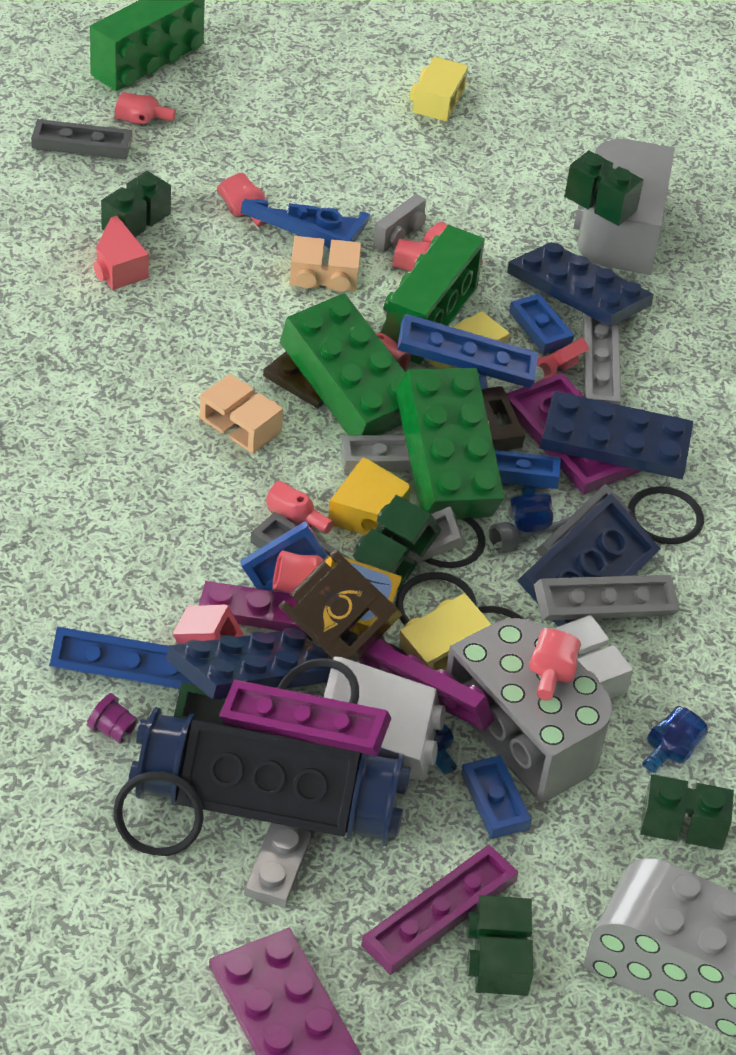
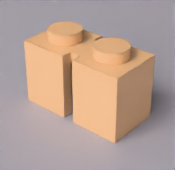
M294 236L289 285L302 288H320L321 285L326 286V289H332L337 292H356L361 250L360 242L331 240L328 266H322L325 239Z
M228 374L200 394V419L223 434L236 424L239 425V428L229 434V438L252 454L282 432L283 408L261 393L255 395L254 389L249 384L242 382L232 374Z

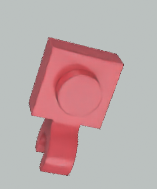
M584 337L549 356L539 357L537 366L543 369L544 377L538 381L556 375L558 366H560L563 372L580 363L578 355L589 350Z

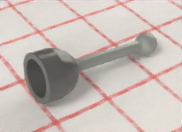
M564 516L558 522L519 530L509 522L492 524L489 529V539L493 546L502 541L501 548H495L499 554L509 552L518 546L521 537L556 530L570 516Z

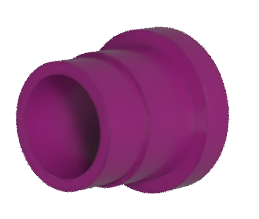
M109 693L92 711L87 721V727L94 732L100 730L106 736L121 744L124 741L122 739L124 732L131 733L138 723V718L119 704L118 697Z

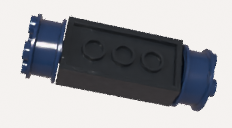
M158 707L153 709L150 717L140 720L136 743L142 746L139 761L132 762L128 781L142 773L163 771L175 774L188 782L199 795L203 810L343 837L347 834V839L352 840L355 834L382 839L383 846L385 847L388 846L390 836L397 837L399 834L403 809L396 808L398 794L405 795L407 792L411 767L403 766L404 754H400L397 759L375 756L220 722L197 719L195 714H190L187 719L162 715V710ZM150 780L136 786L137 799H144L146 794L170 798L173 806L182 805L194 808L188 795L171 782Z

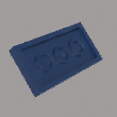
M547 243L508 262L507 273L609 327L652 306L653 293L641 288L638 283L627 281L615 275L610 269L602 268L590 262L584 256L576 255L564 249L558 243Z
M553 391L540 449L683 480L694 421Z
M610 493L529 568L517 582L538 604L533 584L540 579L634 576L661 548L613 494ZM575 620L552 621L559 627Z
M285 628L283 631L254 632L252 635L222 636L216 640H190L185 644L169 645L166 661L212 700L227 698L234 680L277 688L282 679L298 665L309 660L332 658L321 647H318L309 640L303 631L295 628ZM317 667L304 671L296 676L287 688L327 683L331 668Z

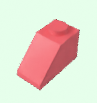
M118 216L111 217L96 246L97 261L94 262V271L100 281L105 280L111 289L114 290L149 278V254Z

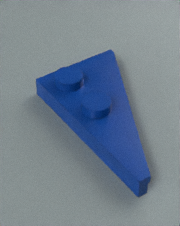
M244 199L240 212L294 233L297 236L325 239L324 245L329 249L331 240L355 242L367 225L370 214L366 212H360L358 218L343 217L338 212V209L318 208L316 206L289 203L288 210L268 208V201L259 199Z

